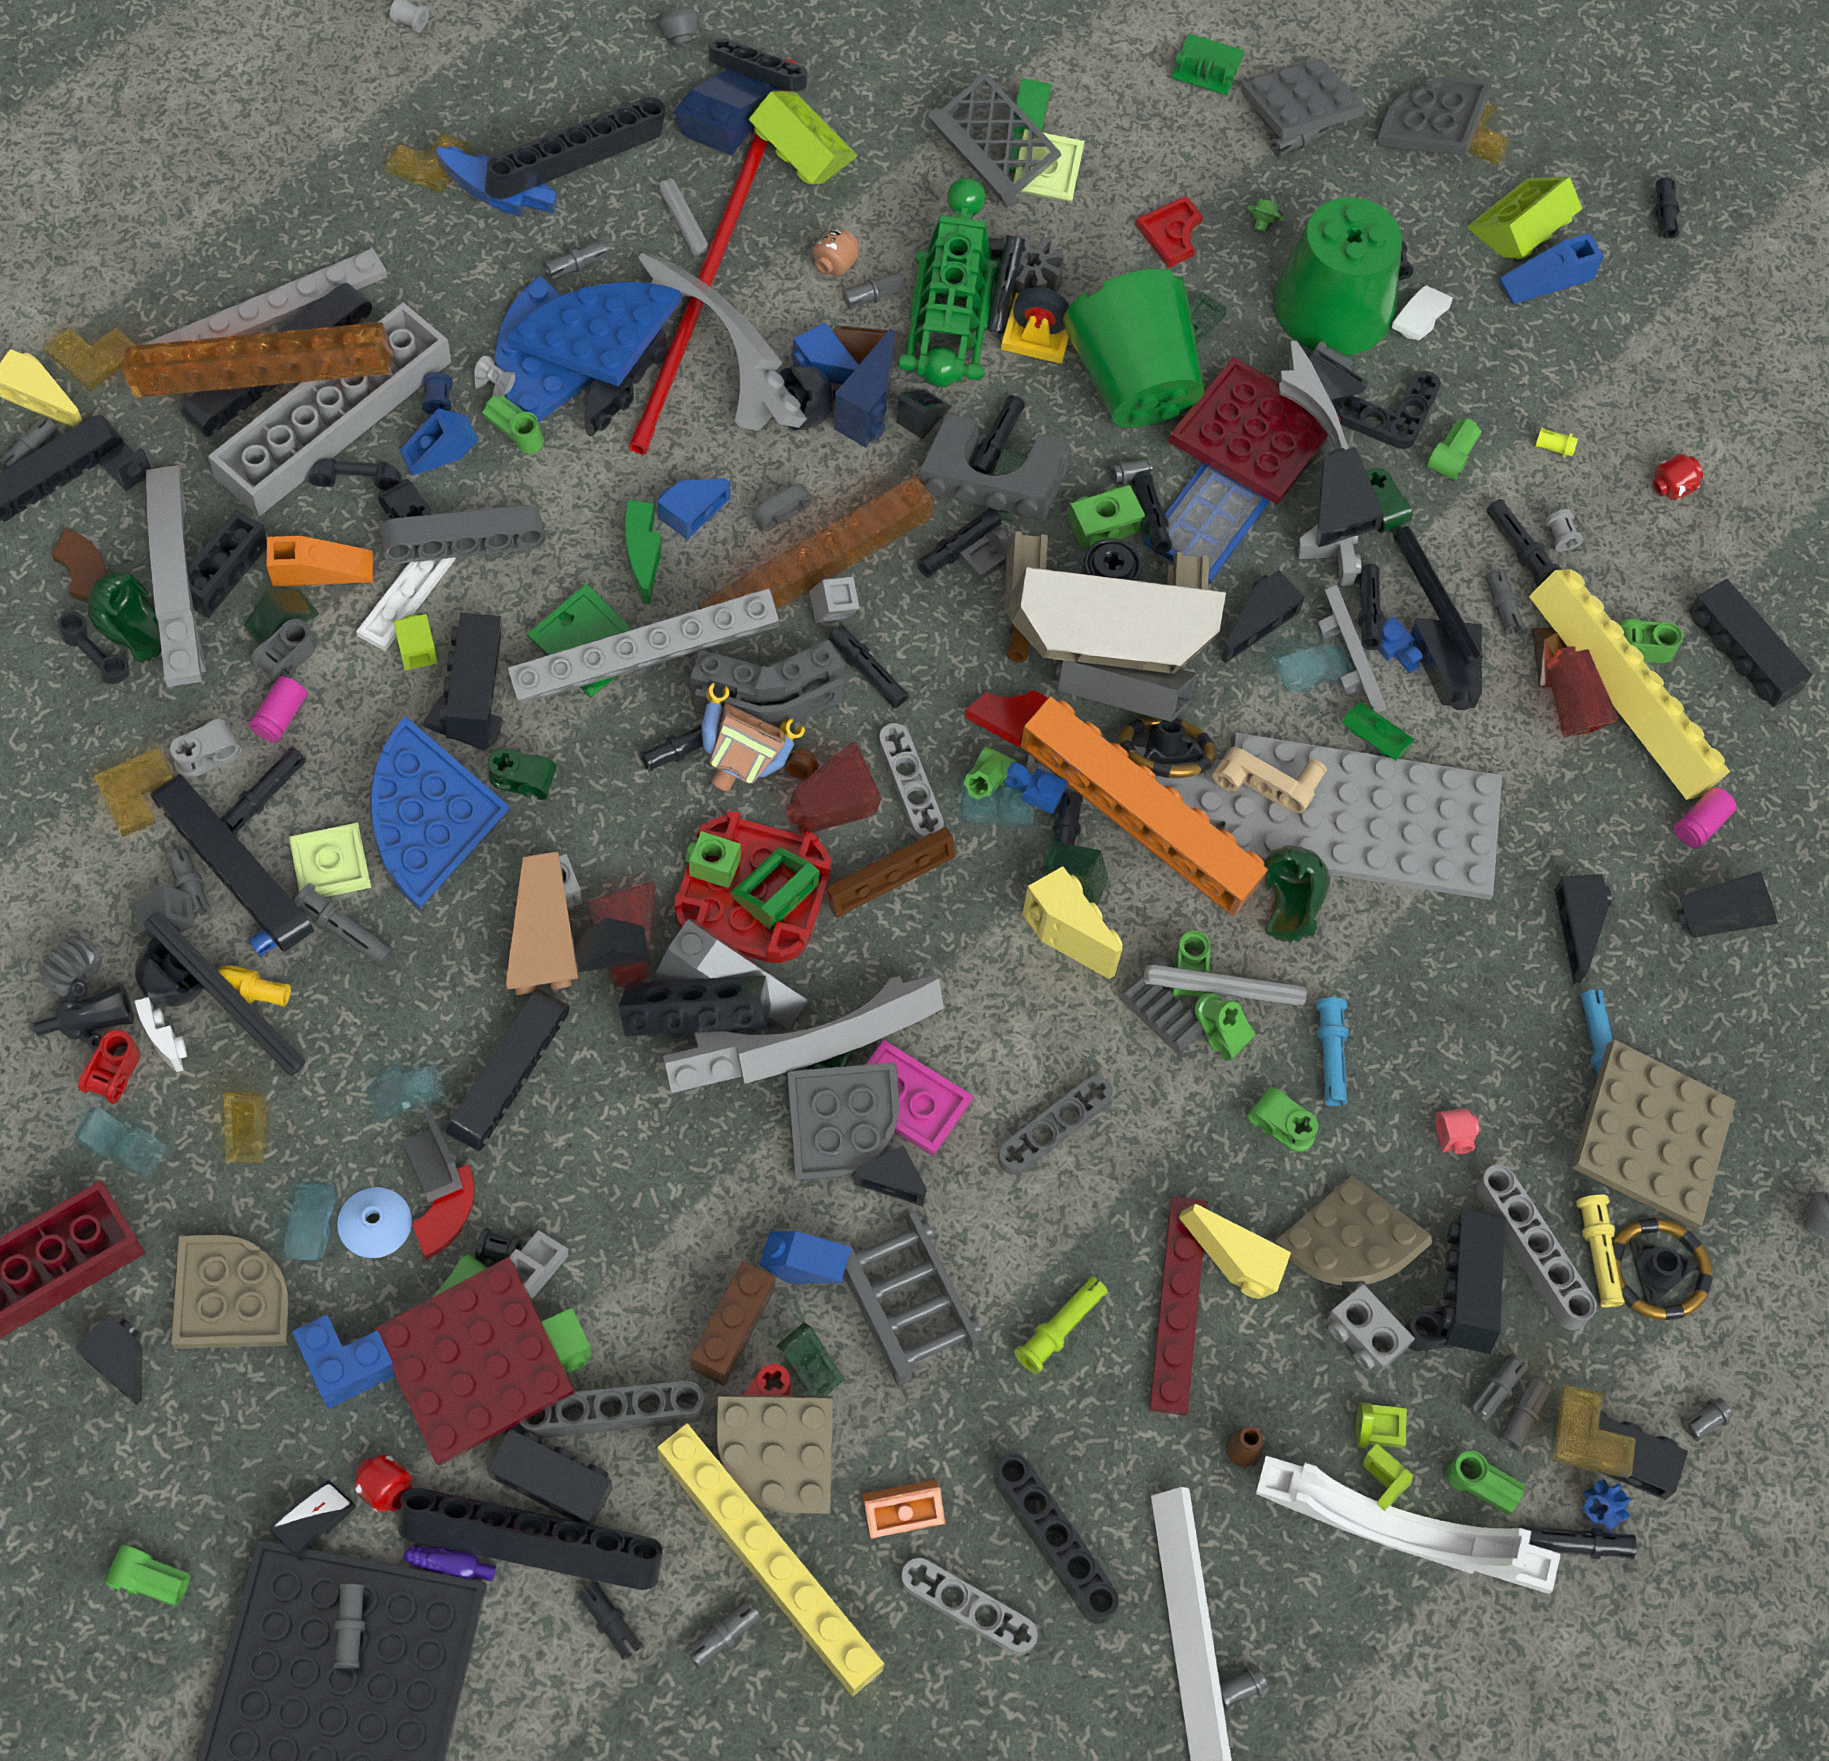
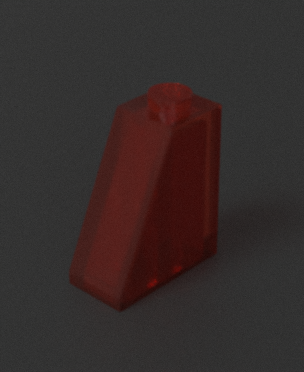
M1571 646L1556 650V656L1547 660L1546 666L1563 737L1567 738L1597 732L1617 722V713L1589 649L1576 651V647Z
M856 742L848 744L793 790L790 802L787 805V815L791 824H796L800 836L805 835L806 831L813 833L876 815L882 798Z
M654 881L586 902L588 917L592 926L607 917L644 926L650 960L657 903ZM650 961L607 968L613 987L622 986L625 988L626 983L642 982L643 979L648 978Z

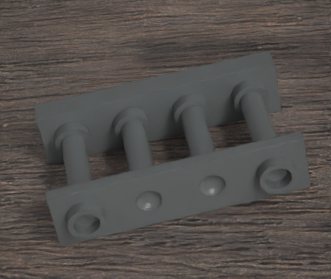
M915 1210L908 1213L907 1225L910 1230L863 1251H860V1249L853 1250L849 1240L840 1243L851 1248L843 1275L897 1386L911 1381L912 1368L915 1367L916 1362L963 1340L966 1341L972 1353L978 1350L979 1337L982 1336V1330L977 1319L974 1316H968L930 1241L934 1237L928 1222L925 1219L920 1221ZM917 1243L926 1262L879 1283L875 1281L869 1282L864 1272L868 1264ZM933 1275L942 1294L894 1316L891 1313L885 1315L880 1305L884 1296ZM949 1307L958 1327L910 1349L907 1346L901 1348L896 1338V1335L899 1334V1329Z

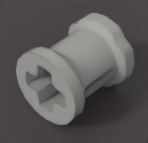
M394 0L389 15L392 22L398 23L400 21L412 26L413 31L420 33L428 22L430 12L429 8L424 5L417 6L407 2V0Z
M1563 509L1552 513L1545 520L1546 526L1552 530L1556 540L1554 547L1558 552L1575 549L1583 542L1582 534L1577 532L1574 526V515L1570 509Z

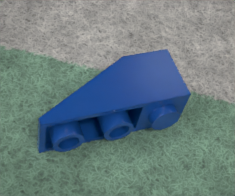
M1588 233L1560 242L1499 279V282L1511 303L1516 304L1594 280L1604 256L1591 234Z

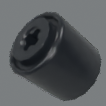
M1107 538L1095 542L1088 548L1083 559L1081 574L1140 581L1142 559L1138 551L1130 543L1120 539Z

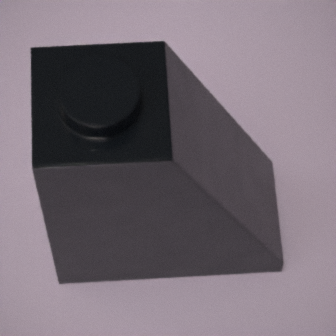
M1356 447L1346 450L1345 448H1338L1324 457L1316 538L1318 548L1381 527L1384 514Z
M1416 618L1410 634L1415 639L1413 646L1423 655L1420 661L1441 704L1452 706L1456 710L1475 708L1482 694V659L1479 666L1466 667L1440 620ZM1465 623L1482 653V624Z
M1761 871L1681 896L1679 898L1683 908L1676 910L1682 929L1690 928L1693 938L1778 924Z

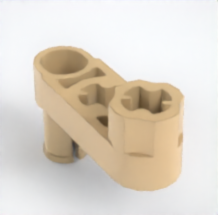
M1231 747L1213 772L1212 778L1225 791L1237 792L1241 785L1244 784L1290 811L1303 813L1313 799L1314 790L1322 777L1325 776L1327 768L1321 762L1310 759L1297 780L1247 751L1238 747Z

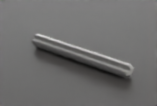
M1147 965L1144 970V982L1151 985L1207 993L1212 992L1291 1005H1303L1306 1002L1307 989L1304 986L1159 965Z

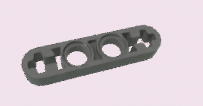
M1099 1076L1087 1078L1005 1141L998 1155V1163L1001 1169L1012 1175L1024 1172L1109 1105L1113 1093L1109 1081ZM1090 1087L1095 1091L1101 1088L1103 1090L1102 1100L1094 1097L1087 1102L1085 1109L1082 1102L1088 1098ZM1064 1107L1074 1108L1079 1114V1119L1073 1123L1064 1122L1059 1116V1111ZM1037 1128H1045L1051 1133L1052 1139L1046 1144H1039L1032 1138V1132ZM1024 1138L1029 1148L1022 1153L1021 1163H1018L1016 1160L1008 1162V1151L1011 1150L1013 1153L1020 1151L1024 1147L1025 1142L1021 1140Z

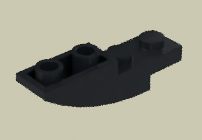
M659 330L619 387L595 378L587 399L584 416L587 435L592 437L598 430H605L611 423L612 417L618 411H624L632 404L634 399L633 383H638L653 363H660L666 356L667 341L666 333L663 330Z

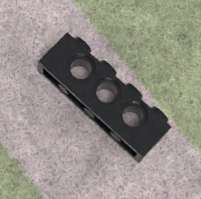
M766 976L626 983L619 1003L625 1036L766 1029L771 1009Z

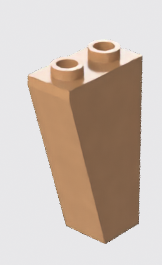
M553 852L523 857L506 979L507 990L515 989V995L533 993L536 990V985L550 983L551 989L572 986L571 980L578 979L559 853Z

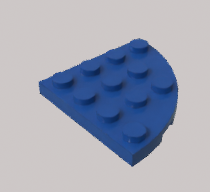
M541 276L531 282L510 306L502 322L496 346L497 367L504 372L515 373L514 385L511 391L505 394V397L522 411L534 414L538 422L595 380L591 376L508 346L506 337L520 322L538 308L562 296Z
M617 282L584 287L550 301L527 316L506 337L508 346L619 387L681 302L682 296L677 289L651 283Z
M405 716L392 732L376 764L370 793V819L377 851L385 869L403 895L419 910L511 807Z

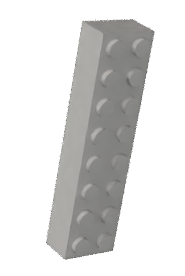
M404 302L401 303L211 453L208 458L214 478L260 517L309 477L311 467L315 463L323 459H332L424 385V377L427 374L440 372L449 365L451 357L448 339Z

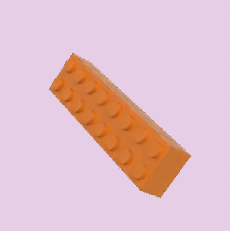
M1050 696L1024 726L1020 747L1056 776L1068 781V785L1214 903L1234 916L1259 887L1268 871L1264 867V861L1254 852H1245L1236 844L1237 840L1228 831L1224 829L1219 831L1210 824L1209 817L1202 810L1196 807L1192 809L1182 801L1183 797L1177 790L1171 786L1164 787L1156 781L1155 774L1148 767L1142 764L1138 766L1128 758L1129 754L1123 747L1117 743H1112L1111 745L1101 737V731L1094 724L1088 721L1084 723L1076 717L1074 709L1063 700L1057 702Z

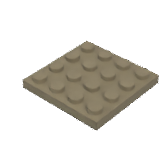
M1613 1040L1607 1043L1571 1168L1685 1225L1698 1228L1702 1226L1736 1100L1617 1040Z

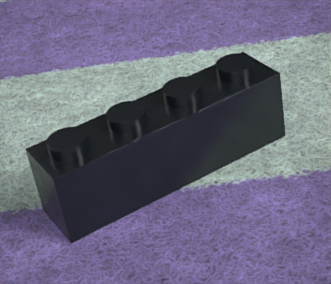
M1727 578L1697 596L1688 611L1693 622L1709 634L1717 650L1724 652L1730 658L1738 674L1745 676L1752 683L1759 698L1767 701L1774 708L1803 690L1813 674Z
M460 613L459 626H452L451 646L456 647L455 652L449 651L447 671L452 672L451 678L445 677L443 697L448 698L447 704L441 703L439 719L440 724H446V738L488 741L501 643V616Z
M1462 1209L1457 1222H1450L1447 1232V1243L1452 1244V1249H1449L1445 1262V1271L1450 1272V1277L1446 1280L1443 1292V1299L1449 1300V1304L1445 1307L1442 1317V1328L1447 1329L1446 1345L1491 1354L1501 1328L1505 1218Z

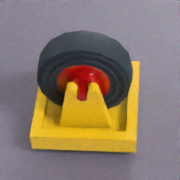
M1032 287L1016 293L1002 340L1001 350L1062 364L1069 341V336L1063 325V316L1070 306L1069 303L1059 293L1047 288Z

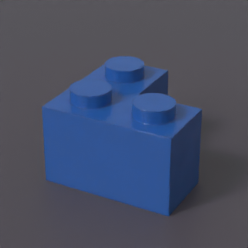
M328 1315L292 1331L328 1409L395 1377L391 1367L393 1362L378 1330L342 1347Z

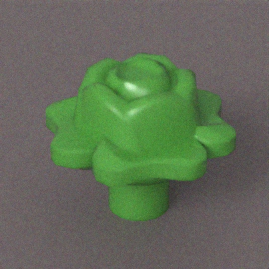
M1260 198L1255 206L1249 205L1247 208L1256 219L1254 226L1256 230L1265 232L1269 223L1283 220V217L1278 213L1279 205L1274 204L1271 200Z

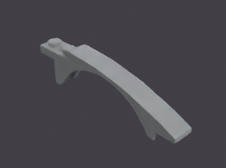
M641 253L638 258L653 278L651 284L677 289L682 297L694 296L700 299L718 314L727 327L737 352L740 371V395L735 417L737 425L740 428L759 430L774 416L780 425L799 428L807 418L800 409L799 401L787 391L783 385V378L775 372L782 364V361L755 327L717 291L682 267L662 257Z
M1291 341L1288 355L1290 370L1281 371L1280 395L1293 400L1312 414L1329 435L1335 449H1349L1336 410L1311 361L1298 341ZM1317 525L1300 537V544L1297 550L1298 559L1337 557L1341 586L1354 585L1356 574H1361L1360 554L1354 553L1353 545L1358 543V535L1318 548L1316 543Z
M180 465L146 470L150 562L165 682L167 687L202 682L201 672L206 671L194 613L184 542V514L187 511V506L183 493Z
M934 975L905 983L902 982L900 976L890 978L884 988L859 1009L835 1021L806 1030L773 1035H746L726 1031L694 1033L697 1048L663 1056L671 1092L684 1091L738 1077H743L746 1084L807 1067L870 1044L943 1009L939 977Z

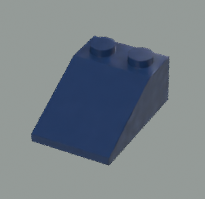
M727 69L692 88L674 110L681 134L691 140L732 155L754 127L749 118L771 91L781 90L776 86Z
M891 328L835 393L834 430L865 448L872 439L877 441L882 436L886 427L884 419L893 370L896 332Z

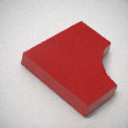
M1186 195L1137 218L1135 226L1166 266L1170 268L1194 256L1195 249L1191 243V233L1196 226L1202 223L1203 216Z
M1035 690L1016 697H999L986 692L966 708L965 718L1019 747L1022 741L1024 726L1049 698Z

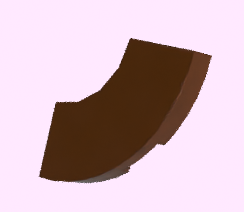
M65 528L52 553V557L55 562L65 566L71 574L72 582L69 589L71 597L88 602V595L94 582L107 574L102 557L94 545L82 535Z

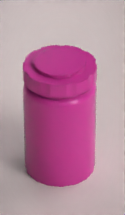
M284 676L278 677L254 717L248 723L249 728L262 739L273 743L278 742L306 699L308 693L305 688L293 679Z
M1712 787L1675 824L1674 832L1676 836L1692 849L1700 848L1737 810L1735 800L1727 791L1718 787Z

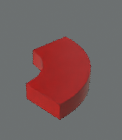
M469 1164L457 1169L463 1188L435 1199L425 1216L412 1223L425 1260L443 1251L459 1236L472 1211L475 1194L474 1181Z

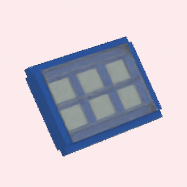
M1203 463L1165 514L1169 521L1168 533L1173 545L1169 552L1159 555L1173 562L1177 552H1183L1184 556L1200 558L1202 555L1209 556L1208 583H1211L1270 503V500ZM1148 536L1144 545L1152 550L1151 541Z

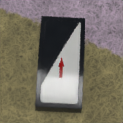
M327 1480L291 1506L268 1528L270 1533L292 1554L298 1557L323 1532L328 1535L356 1508V1505L330 1480Z

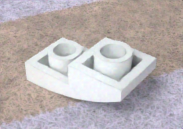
M1425 285L1403 308L1393 322L1392 329L1401 332L1406 338L1419 341L1433 330L1435 320L1450 308L1453 297Z
M149 997L136 1000L135 1005L138 1015L153 1046L171 1068L176 1072L183 1071L181 1058L187 1057L183 1037H176L171 1026L165 1025L161 1008L154 1009Z

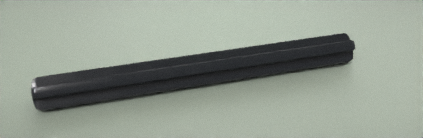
M1398 527L1394 538L1462 661L1469 668L1479 666L1483 655L1411 527Z
M157 912L146 920L144 927L288 1075L293 1076L304 1067L305 1060L161 913Z

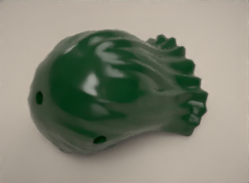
M115 572L105 574L94 582L88 595V616L96 629L107 639L128 647L135 661L143 663L145 660L150 661L153 657L157 658L162 651L159 623L155 609L145 598V596H148V591L129 573Z
M1285 845L1274 849L1267 855L1264 867L1268 869L1266 872V888L1270 890L1271 886L1274 885L1275 892L1274 910L1265 931L1268 936H1273L1275 939L1283 942L1288 941L1292 943L1293 940L1299 942L1302 937L1308 938V936H1314L1316 933L1315 917L1327 896L1331 879L1324 861L1312 850L1295 845Z

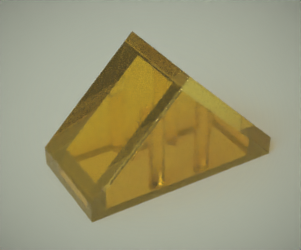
M224 1093L226 1162L263 1163L270 1110L262 1093Z

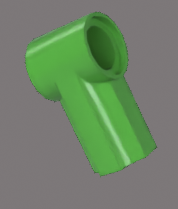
M494 395L486 402V407L482 412L484 419L513 440L520 451L530 454L541 449L544 438L538 419L534 414L522 411L503 395Z
M1468 418L1464 420L1458 419L1444 442L1440 441L1435 448L1427 467L1456 481L1458 473H1461L1469 458L1468 455L1481 435L1482 431L1478 428L1477 423Z
M985 746L975 766L967 774L964 785L968 789V795L979 800L985 796L990 797L998 786L1004 788L1006 786L1004 782L1008 776L1006 774L1011 763H1017V760L989 746Z
M1473 1450L1465 1451L1446 1466L1445 1476L1451 1487L1459 1491H1467L1507 1515L1513 1513L1523 1496L1525 1485L1488 1464L1485 1457L1479 1452ZM1461 1463L1471 1467L1473 1479H1468L1462 1474L1460 1469Z
M121 1545L104 1583L117 1590L124 1588L128 1590L127 1594L136 1596L139 1593L177 1608L188 1588L191 1575L170 1565L157 1562L145 1552L130 1546Z

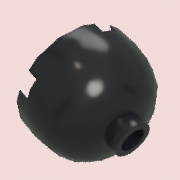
M794 365L782 369L779 375L784 380L783 385L799 401L800 409L807 418L799 428L788 427L791 430H807L820 425L828 418L835 400V389L829 379L820 369L813 366Z
M154 937L145 946L136 960L135 979L139 988L146 997L160 1005L177 1007L189 1003L204 989Z

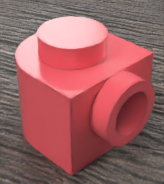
M1467 1108L1436 1113L1435 1128L1442 1152L1454 1151L1455 1154H1466L1476 1148L1474 1140L1479 1134V1123L1475 1114H1471Z

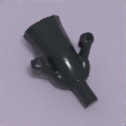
M84 981L73 983L68 998L59 1004L55 1017L33 1023L36 1035L41 1036L60 1030L70 1039H80L87 1043L91 1049L97 1050L103 1037L100 1034L92 1035L88 1032L89 1030L128 1025L134 1022L132 1006L124 985L118 983L110 989L79 1001L80 996L87 992V985ZM78 985L82 987V991L77 990ZM94 1039L99 1041L98 1045L94 1043Z

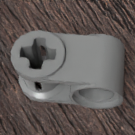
M222 719L212 720L192 732L179 736L170 745L171 756L175 760L176 772L184 778H194L219 765H225L235 760L242 750L227 723ZM182 745H184L185 751H182ZM193 762H194V765H195V768H194V769H192V765H191V763H193Z

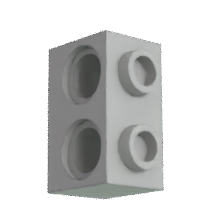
M1364 1283L1334 1308L1326 1319L1331 1335L1340 1343L1346 1342L1355 1352L1354 1358L1364 1370H1372L1376 1376L1406 1351L1415 1340ZM1354 1312L1358 1314L1362 1319V1324H1352L1347 1319L1346 1313ZM1372 1340L1383 1341L1388 1348V1352H1378L1373 1347Z

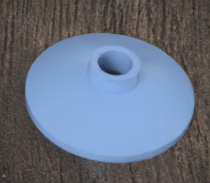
M373 1187L355 1193L344 1203L338 1216L337 1228L341 1241L351 1252L366 1258H379L393 1253L403 1245L411 1230L412 1216L408 1204L399 1194L390 1189ZM375 1213L380 1216L376 1223L371 1224L366 1221L370 1214Z

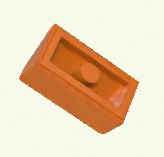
M936 1480L862 1494L870 1538L945 1524L940 1487Z

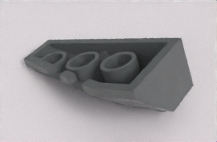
M691 919L686 921L668 947L653 977L657 981L766 976L771 1002L767 1023L788 1030L809 1002L807 998L696 920Z

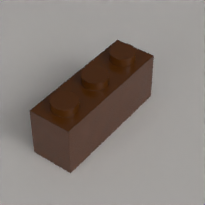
M744 1261L741 1262L690 1358L692 1371L725 1386L775 1291V1276Z

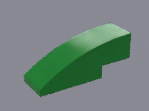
M1022 78L1016 105L1043 133L1052 84ZM1014 127L1013 140H1022L1024 130L1029 129L1027 127ZM1012 147L1010 160H1018L1021 147ZM1009 167V172L1015 173L1017 167Z
M628 499L625 517V536L629 570L642 603L650 605L662 551L661 533L652 532L655 522L654 503Z

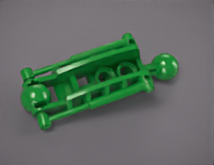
M970 177L959 178L951 184L947 192V203L953 211L954 217L940 215L927 250L919 249L916 252L915 261H917L918 267L909 315L911 324L906 354H901L897 362L899 370H918L917 376L924 377L930 385L938 388L948 387L954 382H962V376L970 380L981 381L985 373V368H983V365H979L984 330L988 326L994 278L998 272L996 266L999 260L991 259L986 222L973 220V216L978 214L984 207L986 193L979 181ZM960 251L963 252L964 255L956 256L952 254V252ZM956 279L960 281V283L951 284L948 282V280ZM937 293H940L944 299L948 300L947 305L936 304ZM967 297L966 308L953 306L955 301ZM931 331L962 335L959 356L953 350L946 347H936L928 352ZM916 341L922 344L920 358H915V355H913ZM974 349L972 363L964 365L966 351Z

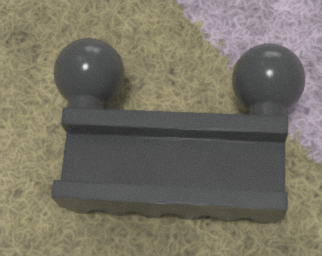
M1156 955L1147 964L1175 967L1173 961L1165 955ZM1144 972L1119 995V999L1178 1056L1194 1039L1199 1038L1204 1033L1199 1020L1194 1019L1192 1011L1185 1010L1180 1000L1175 1001L1170 990L1165 991L1163 986L1146 984L1144 982Z

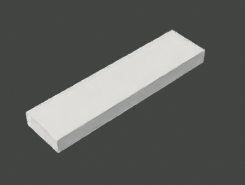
M456 558L409 562L356 631L357 636L386 651L396 638L393 621L402 619L407 615H413Z

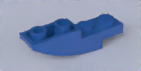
M438 146L437 158L439 165L463 189L486 204L520 217L524 206L549 213L555 212L557 192L552 191V188L541 184L506 199L492 198L485 191L487 162L491 157L485 155L474 157L465 154L463 150L457 147L448 146L446 149Z

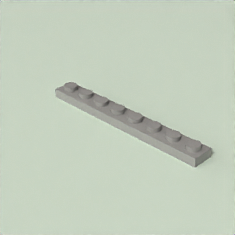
M371 248L139 345V348L152 373L156 375L301 314L343 283H349L358 290L388 277L387 270L374 249Z

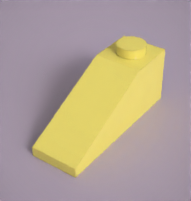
M12 349L8 351L0 362L1 398L72 428L83 422L78 408L34 356L28 353L21 354Z
M1197 1204L1181 1211L1180 1220L1227 1279L1241 1287L1243 1294L1261 1299L1278 1291L1291 1254L1290 1251Z

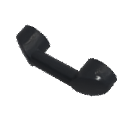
M323 459L311 467L309 474L310 483L318 487H333L337 474L375 476V485L381 490H387L402 481L400 472L394 466L383 461L378 463H359Z
M67 612L59 618L58 628L62 640L70 646H78L101 670L102 680L105 683L116 684L128 677L129 665L124 657L120 655L106 656L87 637L86 620L83 615L77 612Z

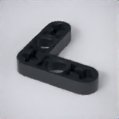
M1421 371L1413 377L1397 413L1353 395L1335 398L1332 400V404L1337 416L1342 418L1340 425L1393 447L1407 449L1415 443L1436 399L1441 383L1437 375L1432 372ZM1427 383L1429 387L1424 397L1418 395L1421 386ZM1343 405L1349 407L1346 413L1340 411ZM1410 405L1417 406L1422 411V414L1411 415L1407 412L1406 407ZM1358 411H1361L1362 413L1358 420L1355 417L1357 416ZM1376 417L1381 421L1382 425L1372 427L1366 423L1365 419ZM1404 423L1409 424L1407 434L1404 437L1399 436Z

